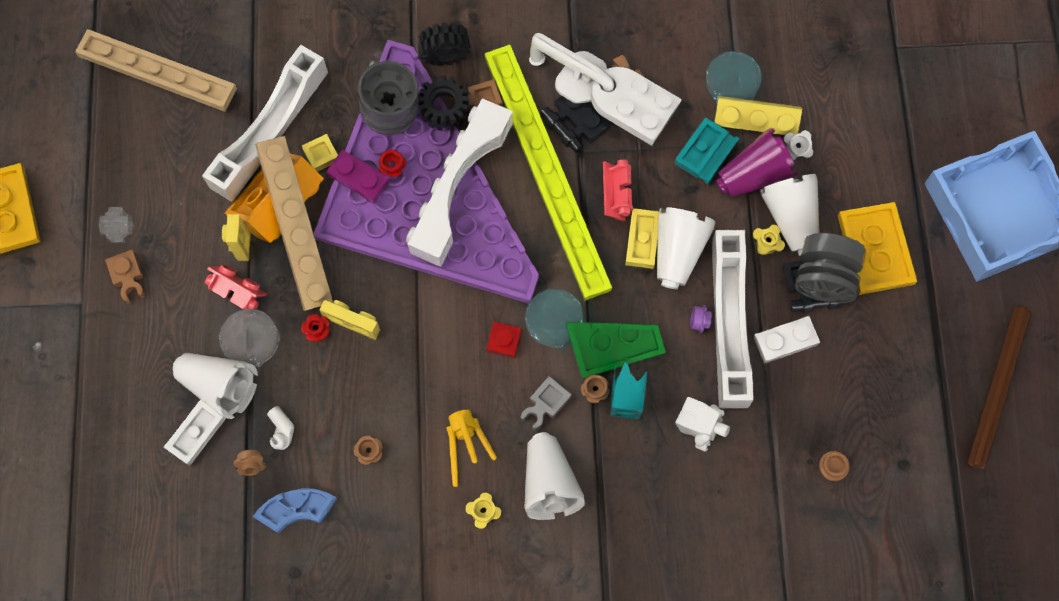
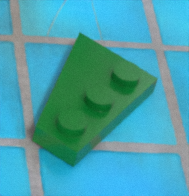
M565 322L582 379L612 370L614 367H622L625 362L631 364L666 353L657 324Z

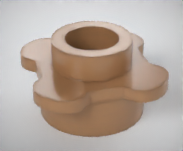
M257 450L242 451L233 462V465L238 468L237 473L245 476L256 475L267 468L266 463L262 462L263 456Z

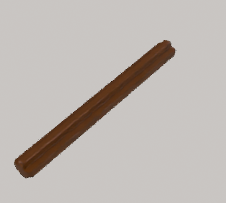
M1023 306L1013 309L968 458V465L975 469L983 470L986 467L1028 326L1031 311Z

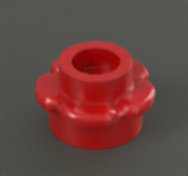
M387 150L379 158V170L384 175L397 177L402 173V169L406 168V159L396 150ZM391 162H394L395 165H394V166H390V163H391Z
M312 314L307 317L306 322L302 323L301 330L306 335L307 340L318 342L328 336L330 323L325 316L320 317L318 314ZM315 325L318 326V329H317V330H314V329H313V327H314Z

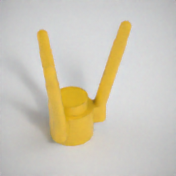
M470 410L457 411L448 417L450 426L446 429L449 435L451 475L454 487L458 486L456 436L458 440H465L472 463H477L478 461L471 437L475 434L474 431L491 459H497L489 441L480 428L478 418L473 419Z

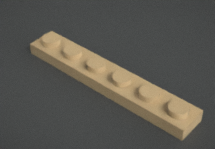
M87 29L75 51L80 58L224 112L227 110L237 90L234 83Z
M285 136L257 142L255 146L303 310L306 311L320 307L324 300L333 303Z

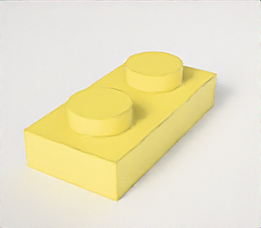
M633 208L625 265L654 269L658 240V211Z
M228 214L227 225L222 227L223 242L227 243L229 251L234 254L237 261H249L251 234L239 214Z
M326 300L323 301L320 307L322 316H325L331 322L376 340L380 328L374 316L360 311L359 314L350 311L348 305L334 300L333 303Z

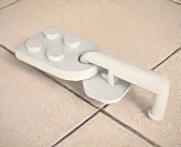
M536 33L532 38L529 62L532 65L539 66L544 63L545 56L543 53L565 65L555 81V88L560 95L576 104L592 102L595 110L601 116L651 146L680 105L682 99L631 69L624 67L607 69L605 62L586 51L573 53L541 33Z

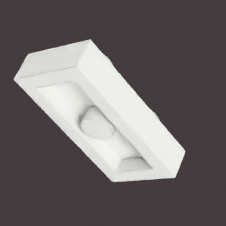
M809 316L757 333L753 337L764 364L815 347L820 343Z
M200 400L164 448L190 466L226 418L220 416Z

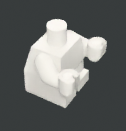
M687 397L675 422L680 432L694 436L695 447L705 452L708 450L707 446H710L709 440L713 441L716 434L726 437L730 430V426L722 423L723 419L721 416H724V410L719 409L714 404L709 407L705 403Z

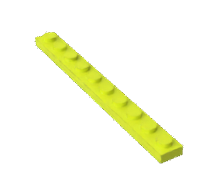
M511 45L485 53V60L506 109L513 111V128L584 300L586 301L612 291L610 281Z

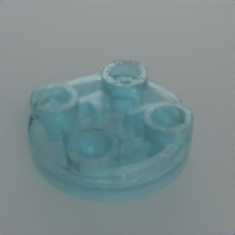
M736 51L725 52L715 57L709 64L706 73V86L716 103L718 102V96L753 100L759 91L762 81V73L757 62L749 55Z
M561 289L544 290L534 296L527 306L525 315L526 328L530 335L540 344L563 348L570 343L565 322H583V309L579 301L567 291Z

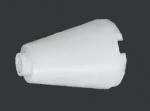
M816 174L803 175L802 181L790 178L768 185L760 190L761 196L792 252L798 251L799 256L802 254L805 238L811 234L820 233L818 180Z
M666 207L665 211L663 208H660L658 214L657 279L662 281L661 286L678 290L679 285L685 286L714 230L715 220L706 216L705 221H701L697 217L698 213L670 207Z
M185 353L178 357L173 364L174 378L220 416L228 419L235 418L232 415L236 412L242 413L251 402L256 391L257 384L253 383V374L258 376V372L254 365L246 361Z
M546 432L535 434L527 444L524 508L528 517L536 520L555 519L554 513L564 511L565 516L579 511L585 505L584 494L557 438Z

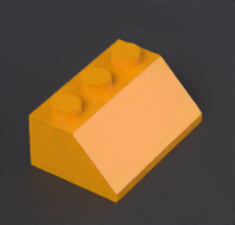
M290 153L303 201L305 202L318 191L319 184L324 178L302 156ZM261 169L224 214H239L251 234L258 239L271 243L281 236V231L264 173Z

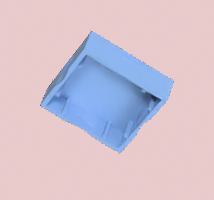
M1035 131L999 144L984 154L969 156L934 170L924 183L976 282L1059 248V178L1052 160Z

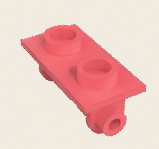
M618 160L617 165L604 161V215L624 222L626 221V216H629L630 211L633 210L632 190L630 188L625 189L624 187L631 184V165L628 164V160Z
M221 264L220 266H212L207 269L214 273L213 275L209 274L205 280L208 289L223 298H228L231 290L234 291L230 302L245 311L250 310L254 312L259 305V302L256 301L257 297L267 296L268 294L259 289V283L237 276V271L230 266Z

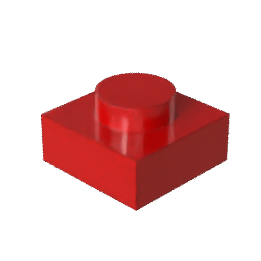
M493 322L486 348L487 352L515 358L522 328Z

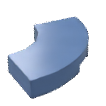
M301 488L280 493L269 499L256 511L253 517L280 534L287 525L298 520H311L321 524L337 501V497L317 489Z

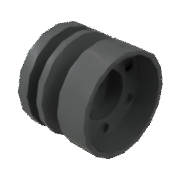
M382 61L364 70L358 84L359 110L363 122L371 130L383 135L402 133L412 126L418 111V84L415 75L408 67L398 62Z
M817 233L807 236L804 240L801 260L804 264L800 265L798 269L799 276L795 282L796 290L804 296L824 302L849 303L855 301L858 295L857 287L861 280L857 273L861 272L866 254L864 245L857 240L838 234Z

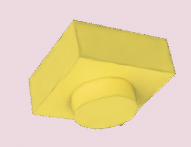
M327 134L302 145L309 163L317 172L330 166L338 156Z

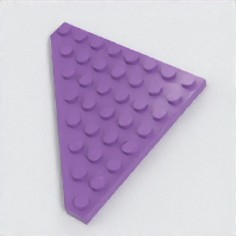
M387 40L379 62L393 61L408 67L415 75L418 84V97H420L419 91L421 88L424 89V83L428 81L432 84V80L426 69H424L417 52L412 46ZM440 96L437 97L433 102L434 108L438 111H448L444 101H442ZM418 104L417 117L412 126L402 133L383 135L371 130L363 122L359 113L345 151L380 172V156L387 150H396L406 159V168L402 169V173L397 177L385 175L389 177L390 183L374 204L334 180L313 233L315 240L531 304L539 274L534 265H532L525 248L511 227L498 199L495 198L487 179L476 162L465 172L452 198L449 216L453 244L442 266L439 267L409 252L408 243L406 242L407 235L413 226L416 227L421 219L419 218L420 209L424 202L429 203L433 195L431 190L435 180L443 176L446 158L450 153L454 154L457 148L456 140L460 132L455 125H451L452 130L447 131L446 126L442 127V131L437 130L436 125L433 128L429 127L428 121L425 123L422 119ZM391 162V163H390V166H394V165H395L394 162Z

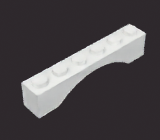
M302 45L298 47L284 66L280 79L259 116L236 142L217 155L202 175L211 190L231 202L235 200L261 164L255 144L281 137L328 74L323 57Z
M481 99L478 107L474 106L468 117V122L470 123L466 131H460L456 140L457 148L454 154L450 153L444 163L445 172L443 176L435 180L431 190L433 195L429 203L424 202L419 212V218L421 219L416 227L413 226L410 229L406 238L410 254L439 267L442 266L453 244L449 214L452 198L458 183L465 172L477 160L502 146L513 125V111L485 99Z
M716 230L712 239L719 408H749L753 402V381L748 352L745 314V230Z

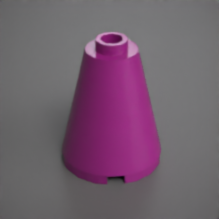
M774 128L767 129L718 172L720 178L716 180V183L723 195L728 193L730 197L762 189L783 180L798 178V171L792 174L790 167L795 164L780 136L776 138L772 136L775 132Z

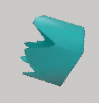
M625 362L619 377L615 379L614 367L610 416L640 419L644 407L647 371L639 381H636L634 376L630 374L629 366Z

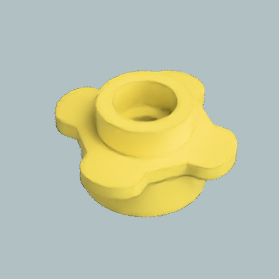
M771 225L770 228L763 230L760 228L754 230L753 238L756 239L759 254L766 255L775 251L780 252L784 249L785 243L780 238V229L777 225ZM766 238H770L771 242H767Z
M482 493L480 498H477L474 502L467 503L465 508L467 514L472 515L475 520V526L479 529L485 528L489 521L499 519L501 516V509L494 505L492 496L489 493ZM482 508H485V509H486V512H485V513H481L480 510H481Z

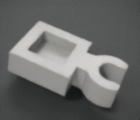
M548 376L530 397V401L535 406L526 408L521 414V420L525 421L529 415L536 416L537 422L534 423L532 429L537 431L543 424V416L547 414L553 419L568 402L572 394Z

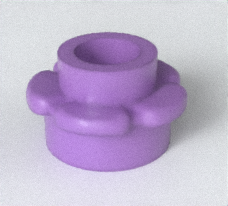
M703 305V307L694 306L692 309L690 329L698 330L699 333H702L704 328L709 329L712 313L707 311L706 305Z

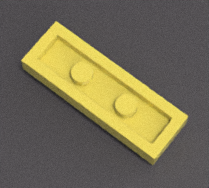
M718 96L714 123L721 127L765 132L772 127L775 130L773 134L786 135L790 132L798 134L802 107Z

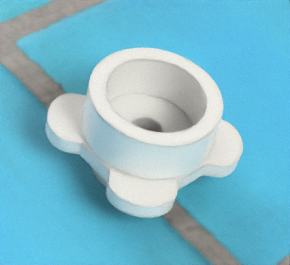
M804 130L799 134L790 132L784 136V142L787 143V150L793 160L801 156L805 158L812 156L811 134L808 131ZM797 143L801 144L800 148L796 147Z

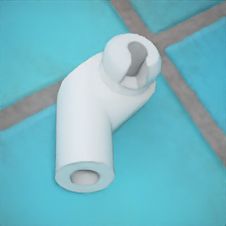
M275 406L267 413V416L276 426L274 438H270V444L274 449L284 450L291 444L294 425L279 406Z

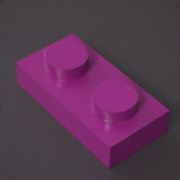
M343 149L326 171L329 177L373 204L390 183L389 177Z

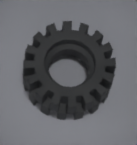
M442 23V26L434 24L433 28L427 27L419 35L422 60L424 59L426 63L430 62V65H435L436 63H438V66H443L444 63L452 65V62L458 64L461 62V59L466 60L467 56L471 54L468 29L464 28L461 24L456 26V23H451L450 25Z
M441 76V81H437L436 77L431 78L432 84L428 81L425 82L424 89L421 88L419 91L418 104L423 121L425 123L428 121V125L431 128L436 125L439 131H442L443 126H446L447 131L452 130L451 125L453 124L456 128L459 127L460 120L464 122L467 119L466 114H469V97L466 87L463 88V83L460 81L456 83L455 78L451 76L449 81H446V76ZM446 95L454 99L455 104L448 111H438L433 106L434 100L439 96Z

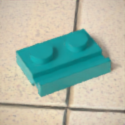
M705 117L676 157L674 164L692 176L699 177L705 181V184L709 185L738 144L739 138L737 136L733 137L729 134V131Z

